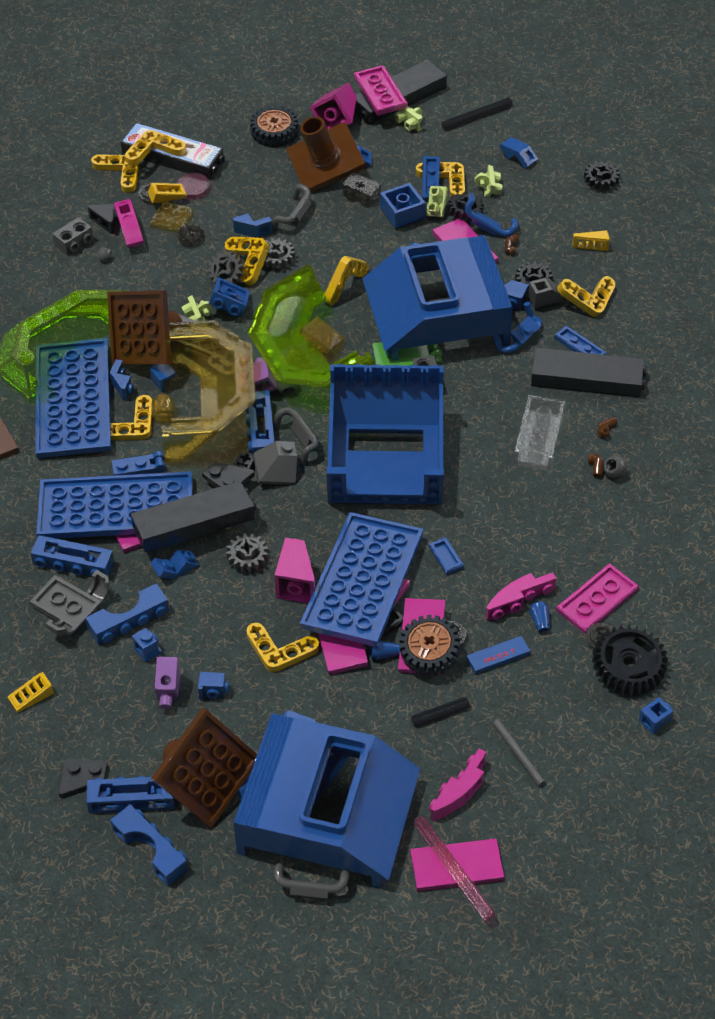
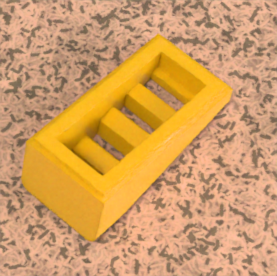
M151 183L148 190L152 203L183 199L187 196L182 184Z
M597 231L573 234L572 248L608 251L610 241L608 232Z
M42 672L7 697L16 712L19 713L53 695L54 692L51 683ZM28 693L30 697L26 698L24 694ZM20 697L23 702L20 704L16 698Z

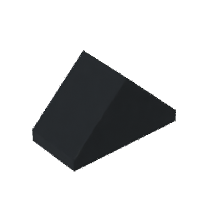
M114 204L87 206L89 219L113 234L115 228Z

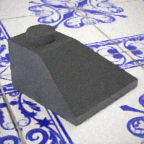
M275 441L254 452L253 458L258 484L294 485L296 483L297 453L294 442Z

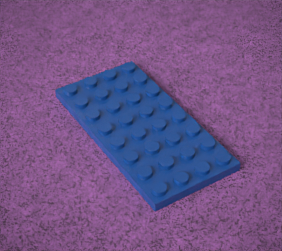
M101 338L36 345V457L45 458L111 451L108 339Z
M192 472L40 479L37 538L39 535L57 539L135 534L132 528L130 513L193 495Z
M350 512L300 621V629L377 647L422 539L424 529Z

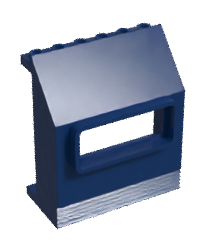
M485 235L400 247L362 279L387 357H391L392 361L399 360V349L499 334L503 346L510 345L513 307ZM440 270L450 299L426 302L416 273Z
M330 365L331 383L327 467L328 503L442 504L444 480V366ZM349 433L423 434V451H349Z
M272 713L234 820L237 854L245 856L248 847L340 868L372 876V886L380 888L382 881L389 880L420 768L374 735ZM330 752L359 759L339 824L310 818Z

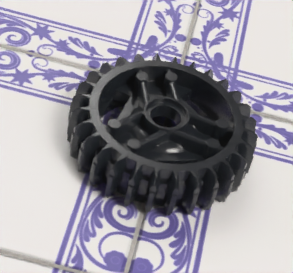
M630 624L627 629H624L622 625H620L619 630L613 627L611 632L607 630L605 635H601L595 644L592 653L593 670H597L596 677L602 676L601 683L607 682L606 688L614 687L613 692H616L617 689L621 690V695L629 692L630 697L633 692H636L638 696L641 694V691L647 694L649 689L653 691L655 686H659L667 671L668 658L666 657L667 651L663 650L664 644H658L659 638H652L653 632L649 635L646 634V628L643 631H639L638 626L635 629H631ZM608 648L613 651L611 664H607L605 659ZM625 659H630L634 662L635 665L629 667L626 666L623 661ZM642 674L647 675L646 677L639 679H630L632 677L639 676Z

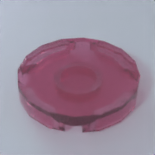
M187 173L181 176L176 183L183 185L187 195L186 199H196L199 196L200 198L204 197L210 189L207 177L199 173Z

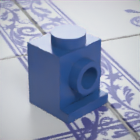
M146 628L132 636L134 650L145 663L162 653V650L157 645L159 643L158 638Z
M200 672L198 683L199 700H203L204 697L211 699L224 698V694H228L229 681H225V673Z
M659 697L641 709L639 721L653 735L656 733V730L672 720V707Z

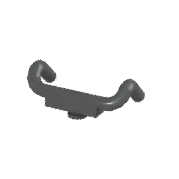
M303 184L295 186L292 198L297 200L300 191L304 193L303 197L289 217L278 215L273 218L272 231H277L279 222L289 224L306 217L305 212L311 204L309 200L311 193L307 186Z
M282 408L275 414L273 428H280L284 415H290L294 418L291 429L305 447L301 453L299 464L305 466L309 453L319 447V437L304 417L296 410Z
M277 863L274 868V878L281 887L290 889L291 895H300L309 901L315 900L316 897L328 898L329 893L342 891L350 881V873L347 870L341 872L338 883L325 884L288 880L283 876L285 874L283 864Z

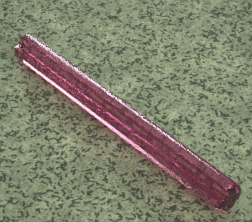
M423 815L415 818L414 825L482 918L485 921L493 919L495 917L494 910Z

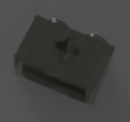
M352 172L342 183V196L359 202L362 205L372 207L380 198L381 183Z

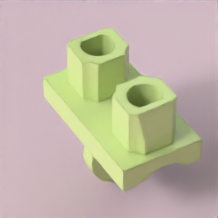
M407 106V108L395 113V121L398 123L405 121L404 127L408 131L413 129L420 131L422 130L420 124L423 119V111L418 107L413 109Z
M488 165L486 174L481 172L475 177V184L484 188L486 198H490L491 194L499 195L502 191V184H499L501 173L494 172L493 166Z
M430 187L426 216L444 218L445 207H447V187Z
M192 295L189 296V303L182 306L185 315L208 326L203 315H210L213 309L212 305L208 301L203 300L198 305Z

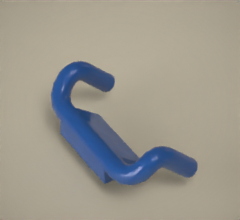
M473 193L468 194L465 212L472 219L471 223L493 236L498 234L503 237H509L516 232L518 228L516 218L511 219L512 225L508 230L501 229V224L477 210L474 213L472 206L475 202V195Z
M530 302L524 303L527 318L511 332L514 341L512 345L503 346L499 334L492 335L495 347L501 353L516 351L542 326V320L534 315Z

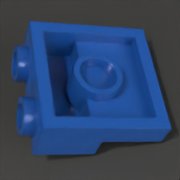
M218 277L210 296L209 304L216 309L227 311L230 315L241 317L246 308L250 291Z

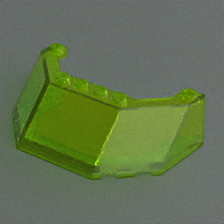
M307 264L262 292V300L255 310L253 323L249 326L247 333L277 382L330 388V365L306 330L313 310L325 302L326 295L315 276L313 268L310 264ZM357 350L331 365L376 364L369 352H366L365 356H360Z
M75 290L19 322L2 337L0 346V375L28 398L36 395V388L33 386H38V381L28 373L27 366L35 361L34 353L28 349L30 337L65 317H77V315H87L88 318H101L109 324L107 292L128 290Z

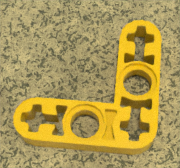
M148 130L125 153V158L128 165H138L153 148L174 156H182L186 153V144L182 140L154 130Z
M95 155L92 157L93 169L122 171L121 190L125 193L135 191L139 164L134 166L128 165L125 155Z
M440 162L439 169L444 171L439 172V178H449L450 197L452 195L456 197V189H459L458 194L460 195L465 193L463 165L458 162ZM419 163L416 166V175L420 178H423V163ZM454 180H459V181H461V182L455 183V182H453V181H454Z
M230 237L225 242V248L238 255H248L244 265L245 269L242 270L244 276H240V279L247 286H252L258 280L269 250V244L263 238ZM250 243L249 247L244 249L245 245ZM258 259L257 263L252 265V262Z
M348 256L342 257L324 294L323 301L333 306L338 301L349 275L363 277L368 272L369 264L360 259Z
M604 276L597 283L592 295L569 279H564L557 289L570 302L589 315L597 317L604 310L615 288V282L611 277ZM597 293H600L604 297V300L600 299ZM577 295H581L584 301H581Z
M141 395L136 399L134 423H110L111 440H144L150 437L153 403L150 396ZM143 402H147L145 405L146 409L142 407ZM141 416H148L145 420L139 419ZM121 430L129 431L127 434L119 433Z
M252 623L247 627L249 642L265 668L270 672L280 671L317 654L319 651V642L316 637L306 636L277 649L262 624ZM253 631H256L257 633L259 632V637H260V639H258L257 635H256L255 633H252V632H253ZM267 644L270 646V649L263 651L259 647ZM289 651H295L297 656L288 657L286 654Z

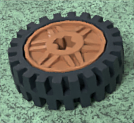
M267 106V109L263 107L261 111L257 110L256 114L254 113L251 117V135L255 141L257 140L258 144L262 143V146L267 144L268 147H272V145L279 147V144L285 146V143L290 144L297 137L298 118L292 110L289 111V108L284 109L283 106L279 108L277 106L273 108Z
M427 615V619L420 616L418 621L416 619L411 620V625L408 623L400 636V653L405 665H409V669L411 671L416 670V673L419 675L424 672V676H429V673L436 676L438 671L443 674L446 668L450 670L452 664L455 665L460 655V639L457 629L454 628L451 622L448 623L447 619L442 618L440 620V616L437 615L434 618L431 615Z

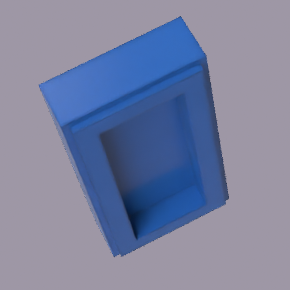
M446 537L429 544L428 548L446 575L464 569L462 561Z

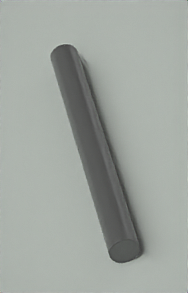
M496 719L493 725L536 784L539 787L544 785L546 781L502 722Z

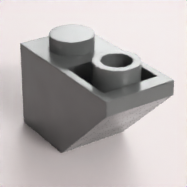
M547 278L529 282L528 298L534 309L567 301L558 292V284Z

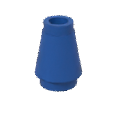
M545 602L533 603L530 606L529 612L538 632H548L550 630L549 607L546 606Z
M379 641L377 647L369 645L370 658L380 660L399 656L400 645Z

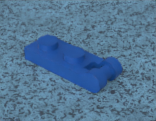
M156 451L151 455L112 460L114 476L150 474L166 470L164 453L162 451Z

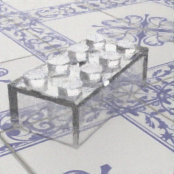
M533 395L528 396L515 447L514 464L551 471L564 417L565 401Z

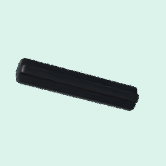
M462 697L411 716V721L414 727H418L468 709L470 703L467 697Z

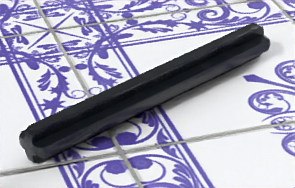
M510 97L444 120L441 122V126L444 130L454 128L511 107L513 101Z

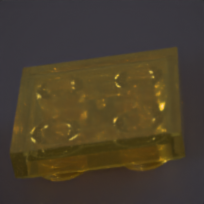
M162 202L150 222V227L182 234L194 213V209Z
M318 316L302 327L299 332L306 341L312 342L321 352L326 354L331 352L345 339L343 335Z

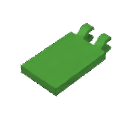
M382 342L372 343L375 364L412 366L414 358L434 355L436 363H442V352L439 349V343L399 349V360L392 361L390 356H386Z

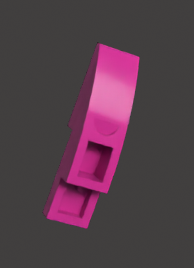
M127 199L114 203L127 247H137L143 244L144 241L131 200Z
M532 573L513 581L498 592L487 605L486 620L499 619L511 612L516 613L523 608L525 600L529 601L538 595L551 593L555 590V575L550 573L535 579Z
M478 749L475 755L472 754L469 757L466 770H462L457 779L451 777L447 783H443L439 791V797L433 799L429 806L431 811L430 820L436 821L451 814L475 794L483 783L484 771L481 769L486 762V751Z

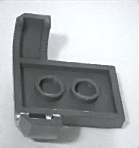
M96 570L92 574V582L89 589L84 592L54 575L30 600V605L52 618L46 623L48 630L60 637L68 636L74 633L84 623L85 617L90 616L104 601L109 591V578L107 575Z

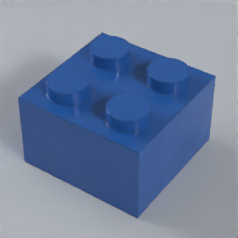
M411 183L380 193V208L395 228L425 218L426 203Z

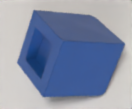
M155 364L149 367L151 380L161 392L165 391L164 381L176 375L175 371L169 364Z

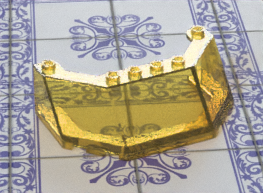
M215 320L169 323L171 364L169 365H182L200 377L201 416L171 418L170 427L162 426L165 462L185 461L255 402L252 344L242 341L237 334L229 329L225 330L220 327V323Z

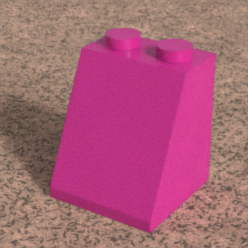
M347 83L323 95L310 106V109L314 116L321 117L324 120L328 129L343 122L348 125L353 121L357 96L350 83Z
M285 538L275 571L276 598L309 604L315 590V578L305 541Z

